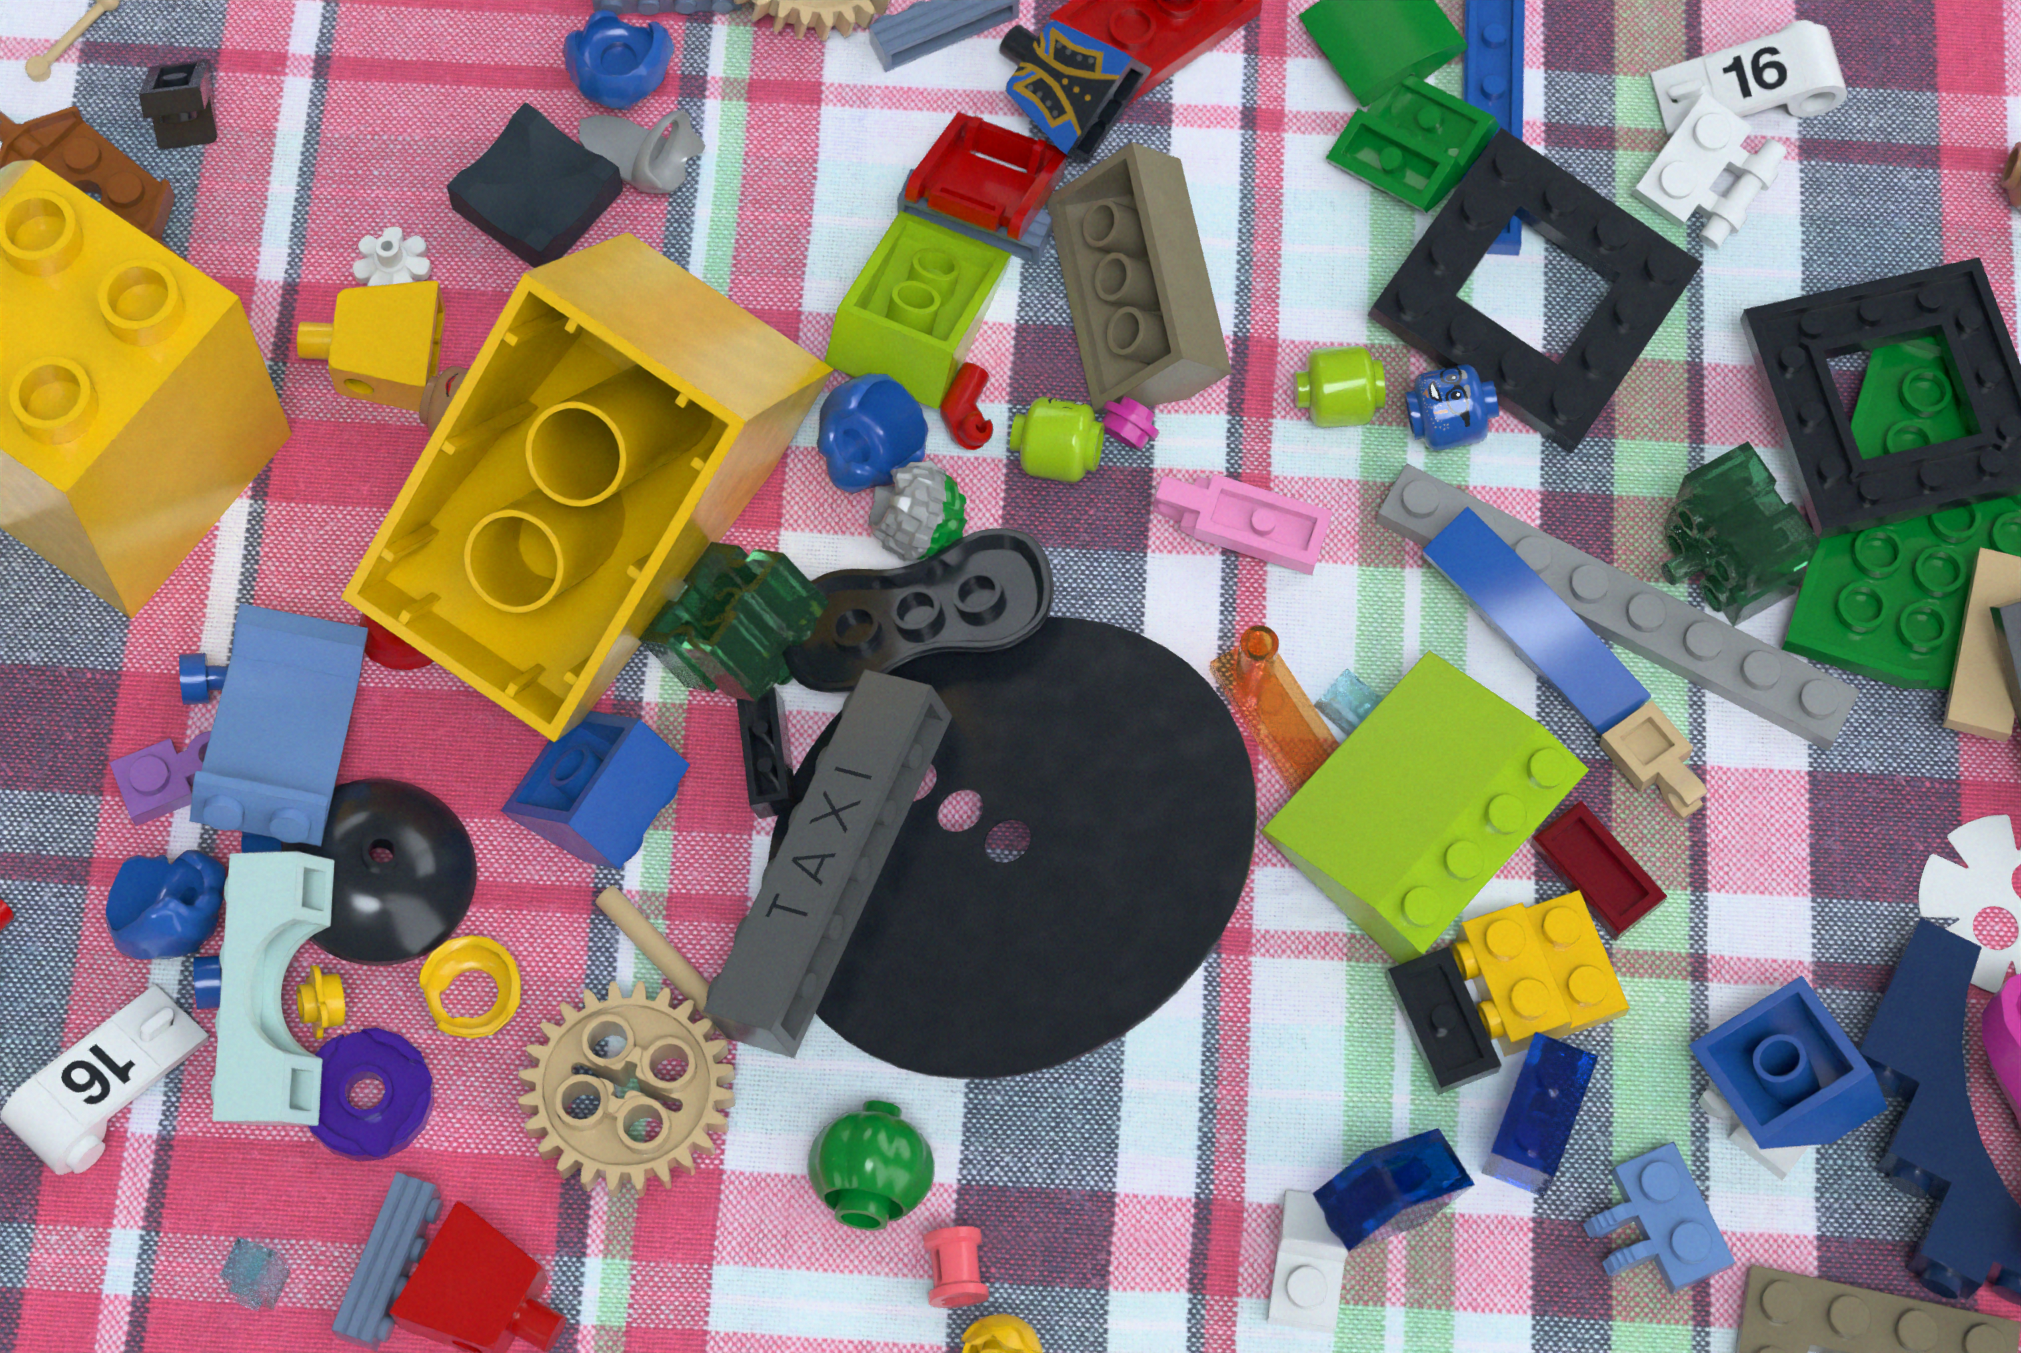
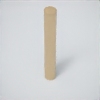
M612 885L605 889L596 899L595 903L688 1000L694 1001L696 1009L705 1018H708L703 1009L707 1003V992L710 984L616 886ZM715 1025V1029H716L726 1040H730V1039L726 1038V1036H725V1035L716 1027V1025Z

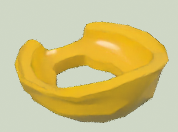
M468 935L445 941L429 954L419 974V985L424 992L429 1010L437 1024L436 1028L449 1035L470 1039L494 1035L510 1022L520 1005L522 984L519 967L505 947L488 937ZM472 970L483 971L495 980L498 987L497 1001L492 1009L484 1015L475 1018H451L444 1010L441 994L449 988L453 980L460 974Z

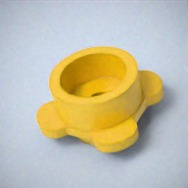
M311 965L310 976L306 977L305 984L297 985L296 1001L300 1022L302 1024L311 1023L315 1040L323 1039L324 1028L344 1025L345 1000L339 975L337 973L321 975L319 965Z

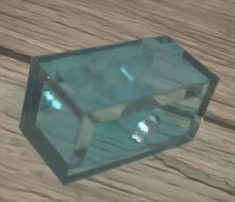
M1346 668L1336 677L1313 706L1349 736L1383 699Z
M237 1237L219 1276L229 1287L227 1292L236 1297L235 1302L251 1310L259 1311L260 1306L274 1309L291 1271L276 1251Z

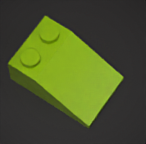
M900 210L837 308L824 363L853 378L869 373L888 374L902 384L918 403L938 410L968 355L1009 266L1012 253Z

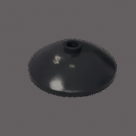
M362 779L334 787L321 846L301 842H283L281 852H301L334 860L330 927L311 936L309 940L325 952L351 963L369 966H390L409 962L430 953L447 941L463 922L475 891L477 877L475 852L470 836L460 819L444 802L430 792L418 786L393 779ZM375 848H385L391 852L393 858L386 863H378L370 857L369 852Z

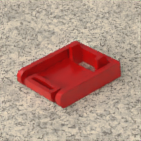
M958 111L911 174L906 186L904 199L917 204L922 197L928 199L927 208L995 233L998 232L1001 226L1007 227V237L1020 241L1063 178L1069 155L1058 147L1047 144V141L1040 138L1036 140L986 122L982 117L976 115L973 117ZM978 152L986 156L995 158L997 160L1006 162L1008 164L1017 166L1019 168L1027 170V172L1024 173L1022 171L975 155V153Z

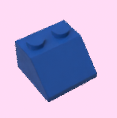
M589 711L583 721L556 742L548 741L501 812L511 820L585 863L620 870L623 864L631 859L640 849L643 843V835L658 812L666 807L675 797L679 787L678 783L690 764L641 719Z
M1802 975L1688 1045L1695 1058L1759 1149L1831 1144L1888 1109L1873 1070Z

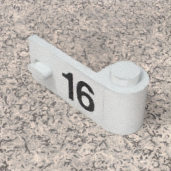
M1809 20L1796 21L1786 25L1780 32L1650 72L1669 139H1671L1703 93L1713 98L1738 117L1787 103L1788 110L1792 115L1812 117L1835 109L1847 98V89L1830 32L1826 26L1814 24Z
M154 984L22 1084L4 1105L0 1118L54 1173L58 1175H63L70 1171L76 1174L82 1173L90 1168L104 1152L105 1144L102 1140L106 1133L107 1120L205 1045L209 1040V1035Z

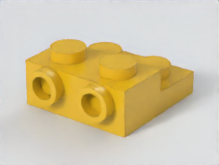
M1580 890L1527 908L1521 902L1461 923L1456 936L1457 942L1452 944L1453 958L1463 980H1473L1481 1002L1476 1004V1009L1490 1040H1498L1504 1057L1626 1016L1629 1011L1628 1002Z

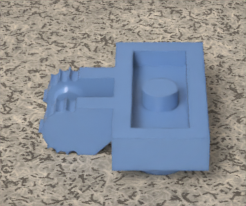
M1671 1142L1614 1167L1611 1176L1625 1203L1610 1208L1590 1218L1583 1224L1589 1238L1592 1237L1594 1239L1596 1237H1605L1619 1228L1635 1222L1644 1241L1614 1251L1602 1264L1608 1276L1612 1277L1654 1260L1670 1294L1726 1271L1735 1263L1675 1142Z

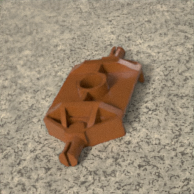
M76 106L26 121L23 124H16L0 111V142H2L0 169L15 161L35 160L82 192H96L101 195L100 204L186 261L183 256L176 253L162 240V234L175 199L167 179L164 178L160 183L85 123Z

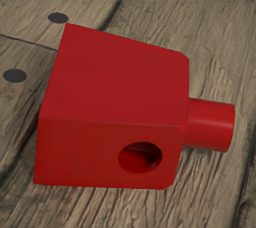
M458 1200L389 1311L399 1328L467 1353H507L516 1337L547 1353L557 1342L567 1320L565 1315L538 1301L548 1283L543 1267L470 1207Z

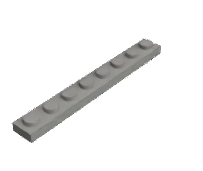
M1406 463L1378 512L1377 524L1426 547L1468 506L1534 570L1595 634L1827 751L1830 750L1861 690Z

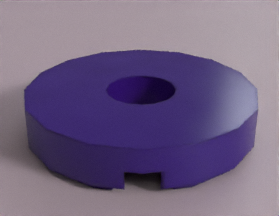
M379 1028L360 1029L361 1032H354L347 1036L341 1034L327 1041L315 1054L322 1058L318 1126L308 1127L314 1138L332 1154L357 1162L383 1160L408 1148L425 1129L434 1107V1080L420 1051L401 1035ZM364 1079H375L385 1085V1093L381 1102L367 1110L357 1109L350 1105L349 1095L352 1088Z

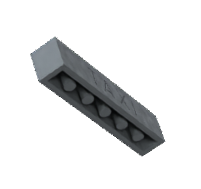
M865 669L856 689L846 697L842 708V718L829 745L818 756L815 775L802 802H799L791 813L789 830L776 857L767 864L764 870L762 887L749 914L740 921L736 929L734 946L721 973L714 977L709 986L707 1003L703 1012L726 1038L795 1058L951 721V713L932 685Z

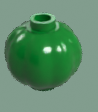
M878 1100L866 1101L863 1103L862 1111L847 1112L831 1121L820 1131L812 1143L807 1161L809 1180L819 1199L835 1212V1219L845 1226L866 1231L885 1229L888 1222L900 1220L915 1210L932 1188L935 1176V1160L932 1150L916 1127L901 1118L902 1110L892 1103Z

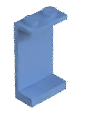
M240 603L235 622L232 655L202 770L196 771L193 781L190 822L206 824L219 830H237L274 837L287 843L301 842L321 846L362 671L368 628Z

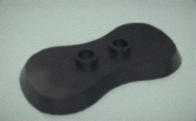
M992 528L966 535L929 558L904 567L877 570L843 569L826 573L802 586L785 605L780 623V643L785 664L794 679L810 690L832 694H847L856 689L865 669L889 675L911 662L933 655L951 652L997 653L1010 650L1035 635L1049 616L1054 596V580L1049 560L1041 545L1032 536L1019 530Z

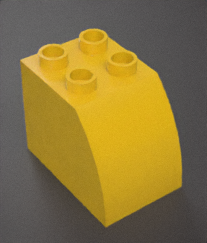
M35 160L15 161L0 169V528L132 620L291 437L292 432L239 296Z

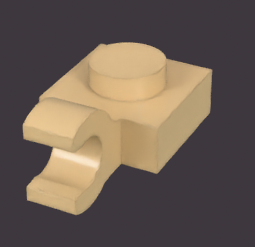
M1652 700L1602 734L1600 747L1639 792H1642L1656 782L1665 802L1682 821L1703 806L1700 798L1706 795L1708 790L1701 780L1683 764L1684 761L1690 758L1693 746Z

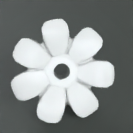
M400 227L386 228L383 236L378 239L367 235L358 244L359 251L364 259L358 260L353 264V272L356 281L361 284L368 283V286L409 283L414 282L413 279L424 281L431 274V263L427 258H423L428 252L425 241L418 235L404 241V235Z

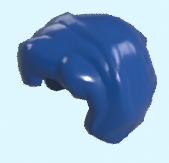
M605 9L595 11L588 18L583 31L575 30L569 32L565 38L562 53L570 80L582 96L589 101L599 103L609 109L630 111L633 105L648 98L664 81L665 72L674 53V44L667 29L658 22H649V27L632 26L618 19L613 11Z
M869 373L842 383L834 388L826 397L820 408L817 448L818 452L826 458L827 473L832 484L838 489L855 494L864 489L875 488L876 486L894 485L891 470L903 468L910 462H922L925 458L928 426L920 404L902 384L888 374Z
M195 849L184 851L172 864L168 861L166 855H159L157 857L135 855L127 857L109 890L106 905V925L114 941L115 948L122 955L137 960H169L196 952L216 931L219 909L224 900L222 893L227 878L225 866L217 858Z

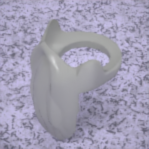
M682 110L668 113L652 130L645 129L628 119L609 115H594L579 121L578 138L582 147L604 156L617 165L620 170L621 180L645 193L660 194L674 192L685 181V166L689 158L697 156L705 149L704 141L691 127L689 114ZM672 123L670 135L666 139L661 134Z

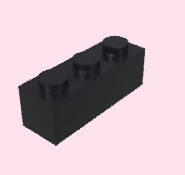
M775 687L736 694L749 806L759 819L792 813L797 805L784 700Z

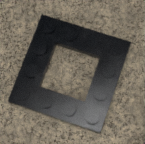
M1500 127L1373 304L1367 316L1443 368L1458 365L1474 367L1481 382L1493 381L1499 406L1572 454L1703 263ZM1513 215L1614 283L1559 364L1457 296Z
M1980 257L1744 309L1740 323L1817 540L2021 494V364ZM1936 335L1973 435L1862 460L1826 359Z

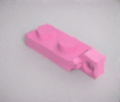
M1214 473L1212 479L1196 477L1194 485L1163 475L1153 504L1154 513L1180 522L1179 530L1193 535V538L1308 575H1313L1333 513L1331 510Z

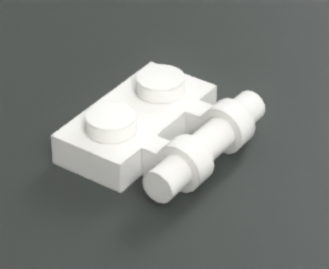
M1703 93L1631 194L1679 228L1684 225L1694 210L1709 220L1700 232L1699 238L1709 247L1719 249L1729 233L1736 234L1748 218L1745 211L1759 191L1768 190L1778 177L1779 173L1776 168L1787 154V150L1773 139H1767L1756 155L1744 150L1740 145L1753 126ZM1726 167L1740 178L1727 196L1723 198L1709 189Z

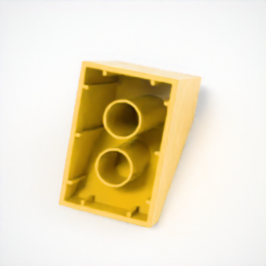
M629 232L524 272L340 598L553 742H556L583 721L771 475L834 369Z

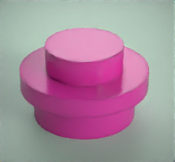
M1123 397L1120 404L1107 400L1102 408V411L1106 414L1101 421L1104 422L1105 432L1134 450L1142 451L1147 441H1155L1160 433L1151 424L1155 414L1133 399Z

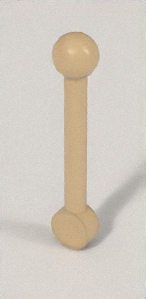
M96 0L97 3L43 56H33L27 60L25 70L29 78L34 82L47 80L51 75L50 65L105 11H113L118 8L120 0Z

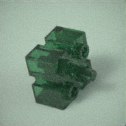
M1749 441L1684 475L1676 495L1679 502L1671 508L1664 525L1666 542L1675 556L1661 565V572L1665 580L1670 585L1675 586L1701 571L1705 578L1700 580V589L1706 602L1714 611L1718 613L1723 612L1733 627L1796 593L1805 575L1802 567L1811 563L1821 543L1793 502L1785 504L1774 488L1777 480Z
M711 542L683 579L688 587L677 601L667 600L638 640L685 687L714 693L716 689H721L727 696L757 702L761 695L769 691L775 683L779 686L786 685L794 678L785 664L786 661L782 653L787 646H798L812 635L816 628L817 619L830 602L784 553L754 548L750 555H748L740 546Z

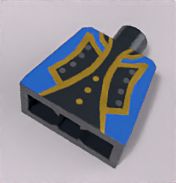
M1054 19L1046 24L1038 37L1020 24L1014 26L1004 36L999 47L1000 55L1017 66V69L1006 84L1005 90L1008 95L1060 150L1086 164L1090 162L1152 71V68L1127 53Z

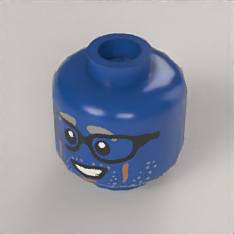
M1458 365L1421 373L1414 381V390L1405 392L1407 414L1414 440L1424 439L1428 448L1434 451H1442L1484 441L1489 432L1488 419L1499 417V406L1493 381L1481 382L1477 371L1470 365Z

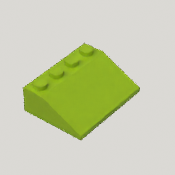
M1429 650L1260 832L1401 965L1418 958L1426 952L1589 769L1542 724Z

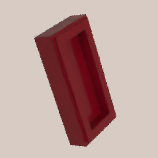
M1582 800L1533 837L1530 843L1533 850L1571 892L1580 890L1590 914L1615 942L1664 904L1668 897Z

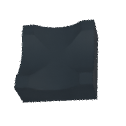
M527 102L514 113L493 145L472 165L460 171L446 186L452 210L534 268L562 258L623 192L620 170L617 165L604 156L596 154L570 139L540 111Z

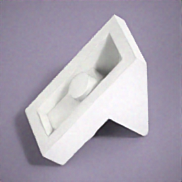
M1291 1190L1285 1191L1267 1318L1268 1324L1334 1334L1337 1324L1344 1264L1350 1246L1352 1200Z

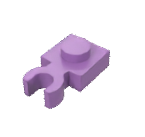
M211 731L197 735L190 742L187 750L177 753L172 740L169 738L109 762L130 818L135 826L191 805V786L193 785L196 771L202 770Z

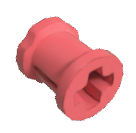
M956 1226L940 1228L924 1234L923 1244L925 1250L930 1252L934 1289L928 1292L929 1305L936 1308H960L976 1305L988 1300V1286L981 1283L977 1251V1246L982 1244L980 1228Z

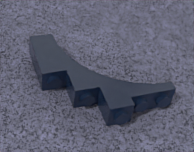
M1920 918L1906 937L1856 1046V1049L1873 1070L1883 1097L1895 1098L1897 1096L1905 1100L1875 1169L1890 1176L1888 1180L1891 1185L1908 1195L1924 1198L1928 1195L1936 1199L1905 1268L1920 1276L1919 1282L1923 1287L1945 1298L1956 1299L1960 1296L1968 1300L1986 1280L1994 1284L1992 1289L1998 1296L2021 1306V1207L2007 1191L1982 1143L1966 1089L1962 1049L1966 997L1982 946Z

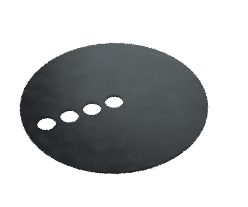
M1047 617L1035 635L1026 642L1007 651L997 653L951 652L938 654L911 662L889 674L932 685L951 713L952 718L931 762V765L936 770L935 785L925 797L913 801L815 1013L846 1042L873 1058L900 1069L928 1076L960 1080L998 1079L1034 1073L1065 1064L1092 1053L1125 1035L1153 1015L1171 999L1200 968L1229 923L1248 877L1254 852L1257 826L1256 786L1251 760L1243 737L1226 704L1206 679L1188 662L1165 646L1139 633L1112 624L1080 618ZM842 710L817 738L794 775L797 804L802 802L815 775L818 756L829 745L842 718ZM962 790L977 793L982 799L983 811L979 820L973 826L963 831L953 832L946 830L940 825L938 819L939 808L948 796ZM791 813L778 815L772 833L768 863L776 857L789 830ZM1010 820L1024 823L1030 831V843L1020 857L1010 862H997L987 856L985 841L995 826Z

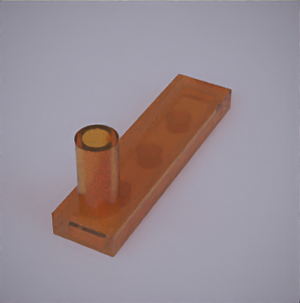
M1255 625L1244 631L1238 647L1212 660L1209 671L1291 796H1293L1340 744L1278 653L1279 639L1276 633L1267 626Z

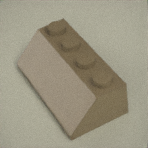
M1131 142L1051 194L1046 201L1049 215L1053 216V234L1092 408L1095 413L1105 414L1102 408L1107 400L1120 404L1123 397L1133 399L1145 407L1187 400L1232 373L1181 159Z

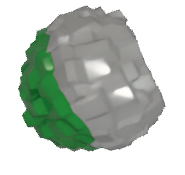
M931 460L910 462L903 468L893 469L890 472L893 475L895 486L875 487L873 495L875 501L869 515L868 525L873 529V535L882 542V548L897 555L900 560H923L963 537V529L968 521L964 517V506L967 503L966 497L959 492L958 485L952 477L947 475L944 469L939 468Z

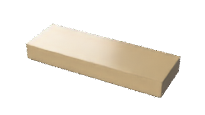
M1981 547L1975 555L1942 727L2002 742H2007L2012 734L2016 710L1990 606L2021 598V557Z

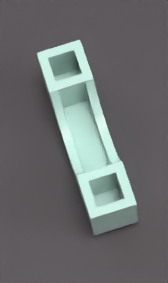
M301 852L230 854L229 873L224 885V897L227 904L224 942L220 949V965L222 968L220 1008L215 1019L218 1041L216 1072L211 1084V1097L213 1101L212 1121L250 1126H318L322 1058L305 1050L291 1035L282 1012L281 990L286 969L295 952L311 936L330 927L334 860Z

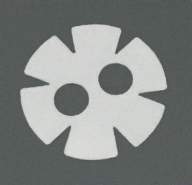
M2008 815L1982 817L1966 823L1949 833L1947 836L1948 840L1968 865V868L1966 869L1935 854L1930 855L1922 873L1918 894L1920 915L1922 917L1959 918V921L1945 929L1982 946L1970 983L1992 993H1996L2001 988L2010 961L2014 963L2016 975L2021 973V898L2015 893L2011 881L2014 870L2021 864V848L2020 850L2016 848ZM1996 906L2009 911L2014 916L2018 924L2019 933L2013 945L2006 949L1993 950L1985 947L1977 940L1973 932V920L1980 910Z

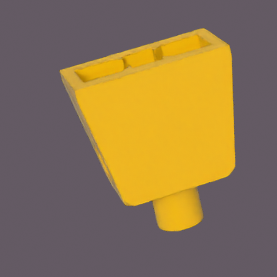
M419 281L345 288L337 294L334 323L304 321L299 323L297 332L298 357L302 359L328 360V370L335 391L342 396L419 412L425 386L432 376L438 377L446 315V307L439 281Z

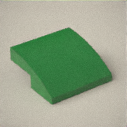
M1320 0L1298 15L1363 108L1367 107L1413 73L1415 77L1425 80L1469 48L1435 0Z
M1410 74L1376 99L1367 112L1359 108L1356 109L1326 156V160L1332 165L1427 214L1465 175L1500 125L1493 115Z

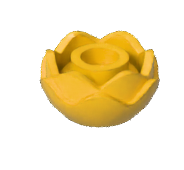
M1002 1313L985 1316L971 1324L961 1338V1341L965 1342L962 1353H1043L1041 1342L1034 1329L1024 1320L1010 1314Z

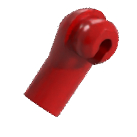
M970 362L962 364L940 405L939 413L952 441L956 445L967 450H977L983 447L993 434L991 419L985 421L982 412H980L976 404L990 376L982 367Z

